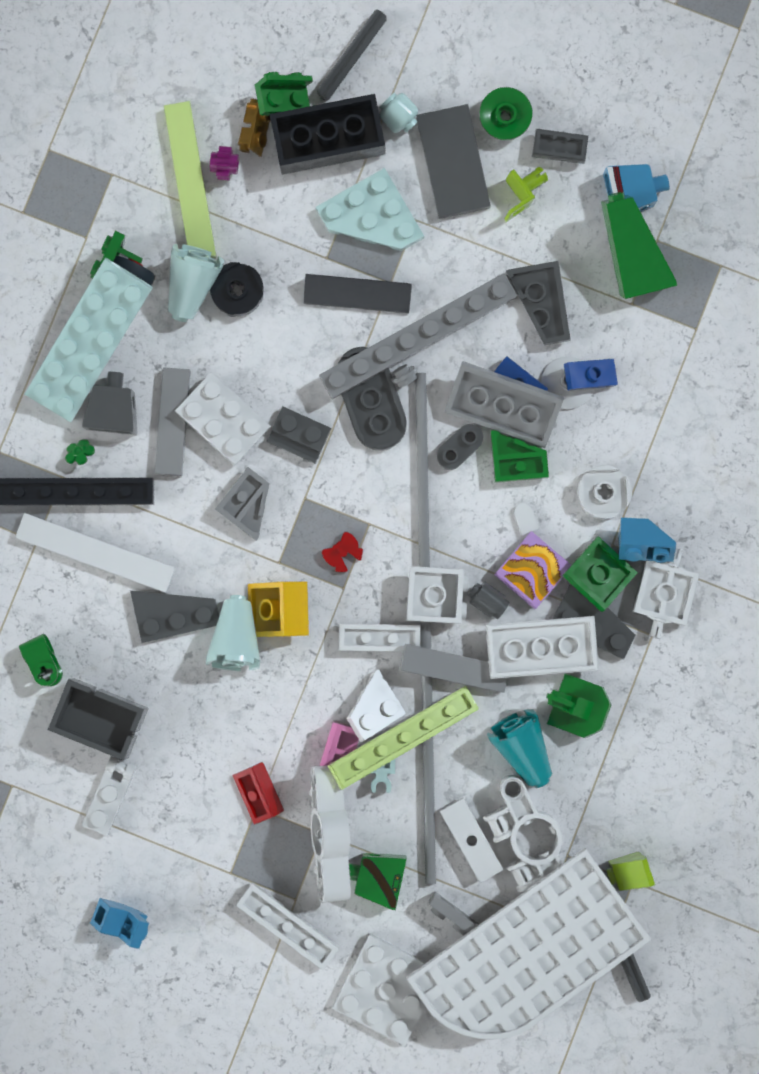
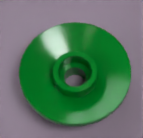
M511 87L497 88L488 93L481 103L479 112L480 122L485 131L492 137L500 140H512L524 134L531 124L533 115L531 103L526 95ZM502 113H508L510 115V119L503 120L501 119L500 115Z

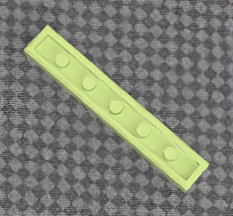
M186 101L164 105L187 245L212 252L211 258H217L191 103Z
M464 686L327 766L340 790L464 719L479 710L467 686Z

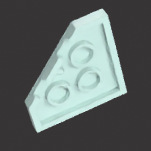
M385 168L316 206V210L326 228L334 234H343L364 242L388 246L398 251H403L424 239V234Z

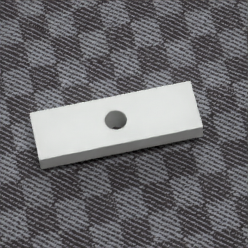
M464 798L440 810L441 815L480 883L504 870ZM468 836H475L476 842L468 844L466 842Z

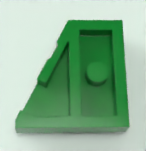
M491 430L495 483L549 478L547 450L531 446L524 441L511 438L496 430Z

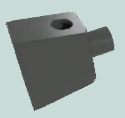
M109 371L106 386H93L82 423L84 429L137 435L135 393L132 389L122 388L124 373Z

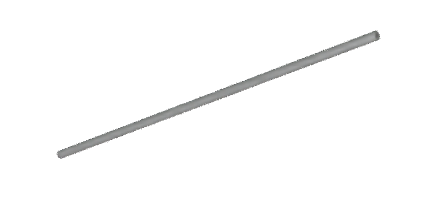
M415 373L417 376L416 430L419 567H430L426 373ZM420 621L421 647L431 649V622ZM421 675L422 710L433 705L432 677ZM433 737L423 742L425 884H436Z

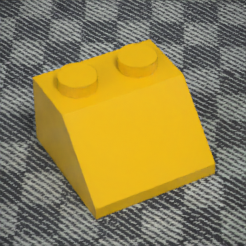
M307 582L248 584V601L252 605L256 637L309 636Z

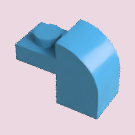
M103 898L99 899L90 922L100 933L119 937L129 947L136 949L140 948L142 941L146 938L149 925L146 921L148 916L141 911Z

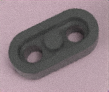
M473 424L462 426L439 448L437 453L439 465L447 470L458 468L481 446L483 442L481 429ZM467 433L474 434L475 440L473 442L466 441L465 435ZM448 451H453L456 458L448 460L445 454Z

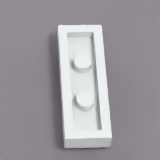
M340 623L339 626L340 651L403 652L405 644L420 647V625Z

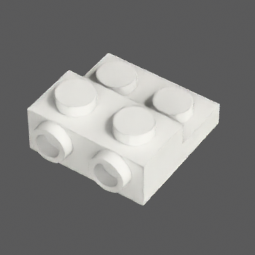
M410 566L406 620L461 624V618L466 619L467 602H462L463 591H468V576L464 575V569Z

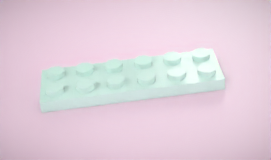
M105 258L24 395L72 422L153 287L108 258Z

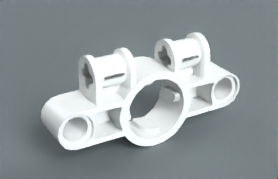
M327 765L314 766L310 769L311 790H309V795L312 798V813H310L311 839L316 856L314 871L317 874L319 898L321 902L348 900L351 895L348 859L350 852V828L345 811L344 790H340Z
M508 775L501 780L499 785L500 793L506 805L488 813L483 817V820L488 822L494 834L493 841L495 843L509 838L511 847L519 859L507 865L506 868L512 872L518 884L517 891L522 892L562 865L558 854L562 848L563 835L561 828L549 814L536 810L520 778ZM511 781L519 784V791L515 795L505 793V786ZM535 818L544 819L551 825L548 827L551 834H555L554 844L551 849L539 852L537 857L524 854L522 852L524 849L519 839L516 840L517 832L521 825L524 824L526 826L533 822ZM496 820H499L502 830H500ZM521 869L523 870L526 879L523 878L520 872Z

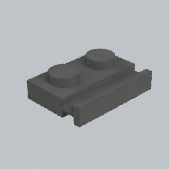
M282 406L271 434L267 439V443L316 464L331 428Z

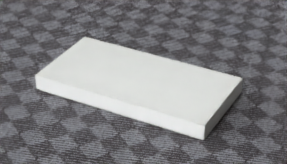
M594 616L486 624L490 679L599 670Z

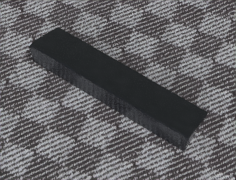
M305 274L304 304L409 314L412 284Z

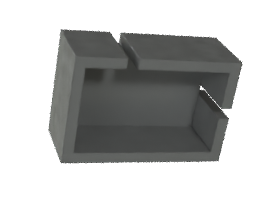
M71 678L66 683L48 730L124 761L129 758L138 736L133 734V732L140 731L149 708L103 689L96 690V687L91 684Z

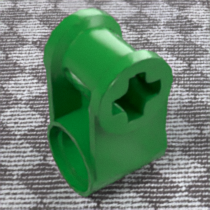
M43 633L19 645L21 655L28 665L34 680L39 685L55 686L60 683L63 672L46 634ZM46 669L53 670L50 679L43 677L46 674Z

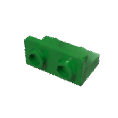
M279 72L264 74L263 78L254 84L260 116H270L273 113L309 107L307 86L313 82L312 76H305L300 72L288 75H279Z

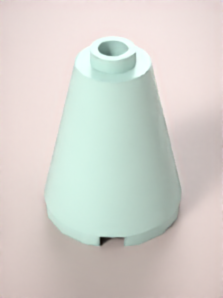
M177 244L172 246L168 312L172 314L173 319L187 322L188 319L195 317L223 268L224 260L218 256L217 260L211 258L212 252L191 245L183 244L181 249H178Z
M231 595L230 599L224 600L207 653L206 665L212 663L213 668L241 671V667L248 665L249 671L259 669L260 656L252 605L250 601L246 600L245 596Z

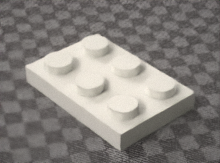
M212 372L175 410L185 422L234 466L271 427Z

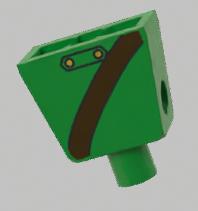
M363 853L360 865L349 863L350 880L357 881L354 894L391 910H396L407 856Z

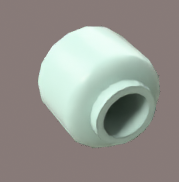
M394 92L379 106L381 109L380 118L394 133H398L402 129L407 133L417 123L415 117L418 114V108L404 93L396 95Z

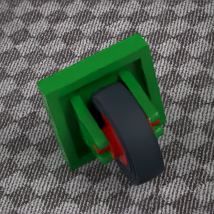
M116 230L112 237L107 235L101 248V254L104 256L101 261L96 259L90 272V278H94L104 259L108 258L152 286L155 275L143 267L141 264L143 258L123 249L125 235Z

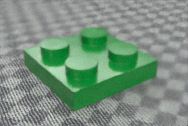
M598 536L562 576L598 610L603 612L638 572L625 560H619V555Z

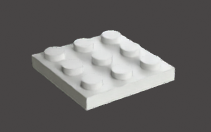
M369 933L332 1009L406 1046L425 1008L424 1003L407 981V977L426 962Z

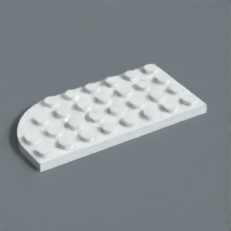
M584 848L407 977V981L429 1012L440 1023L451 1030L478 1039L508 1038L529 1030L650 942L651 938L587 849Z

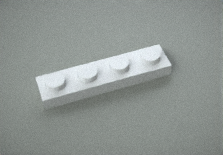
M253 882L236 904L239 909L323 971L340 948V946Z

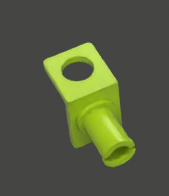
M537 167L524 178H520L514 169L508 174L506 182L521 202L508 211L504 218L506 222L530 207L535 198L531 191L548 181L546 173L540 176V173L543 172L541 167Z

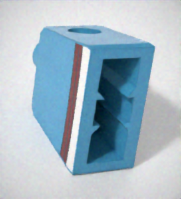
M648 164L608 166L603 173L607 194L624 192V195L633 197L640 212L655 206L657 203L656 193L669 190L667 175L652 177L651 168Z

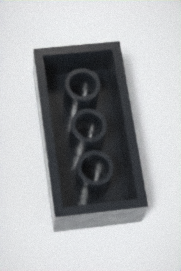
M375 94L270 114L282 175L386 155L385 141Z

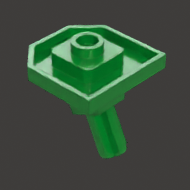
M565 673L559 691L552 690L550 694L547 693L546 695L548 704L553 706L547 724L577 736L588 738L603 730L612 704L604 687Z

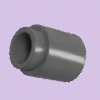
M486 581L481 585L477 582L468 594L471 597L469 603L490 618L493 616L499 619L510 603L505 599L506 596Z

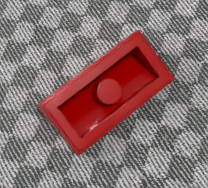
M263 762L232 775L254 825L275 817L284 811Z

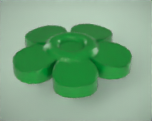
M82 439L77 445L72 443L67 447L66 451L68 454L65 456V460L69 464L76 461L78 465H83L88 461L86 456H92L95 453V448L90 445L88 440Z

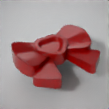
M344 532L341 540L333 545L332 548L322 550V556L329 565L335 567L336 572H347L348 569L342 557L350 553L361 561L363 549L358 548V541L351 533Z

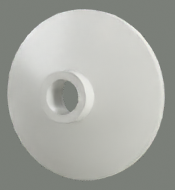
M571 356L553 360L545 368L541 377V383L548 388L549 392L564 397L560 409L569 410L582 406L590 398L594 389L567 390V385L564 384V378H566L564 364L582 361Z

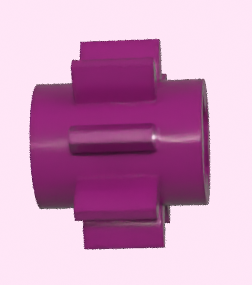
M219 146V151L211 152L210 172H215L218 180L230 181L231 174H238L239 154H233L232 147Z

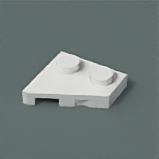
M379 669L371 674L369 677L371 679L365 690L361 692L356 706L352 708L347 717V721L360 742L365 741L406 714Z

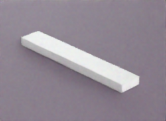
M26 513L23 515L15 536L16 539L165 593L168 591L176 569L167 564Z

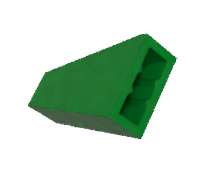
M624 192L608 195V200L601 201L619 295L628 299L677 286V281L633 197L624 195Z

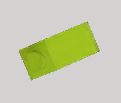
M639 851L608 861L610 866L609 869H606L608 879L612 885H616L619 891L655 885L647 858Z

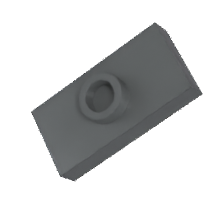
M536 128L532 157L584 164L589 136Z

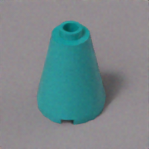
M534 709L524 710L526 715L518 717L517 713H514L500 720L491 727L493 733L488 732L487 736L489 741L528 786L540 788L549 783L552 771L538 715Z

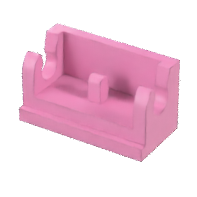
M333 721L320 766L329 765L356 749L359 739L350 725Z

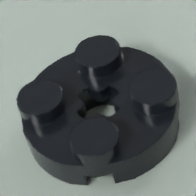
M231 262L223 265L221 272L210 289L215 305L230 317L245 316L252 313L264 298V285L261 276L256 269L246 264H240V262ZM234 283H237L239 286L244 285L245 287L240 296L230 293L233 290L232 285Z

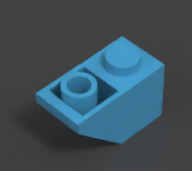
M621 518L619 528V560L633 562L642 560L658 563L674 561L676 542L652 521L645 518Z

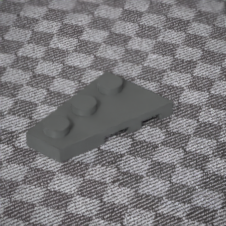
M553 261L506 270L544 345L571 341L559 262Z
M570 583L553 619L594 616L597 647L624 659L636 635L609 608L601 612Z
M130 591L142 643L217 625L219 612L216 599Z

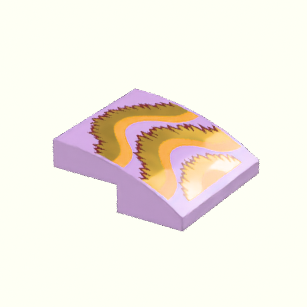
M531 531L494 575L533 609H536L563 578L562 575L571 564Z

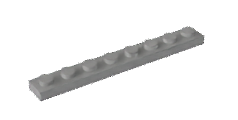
M505 273L321 373L319 378L333 400L516 299L518 295Z

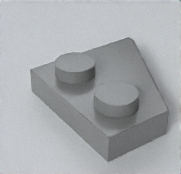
M247 467L215 510L257 541L260 534L269 483Z

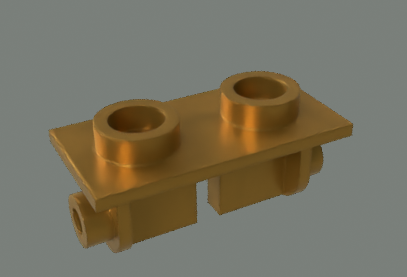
M252 98L250 103L246 105L243 120L245 124H251V127H242L238 146H240L239 151L249 153L251 150L259 157H262L263 149L267 143V131L271 119L270 116H260L258 101Z

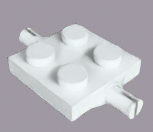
M676 548L673 562H645L632 612L646 615L653 620L649 636L660 639L664 623L687 625L700 574L679 566L683 552L682 549Z

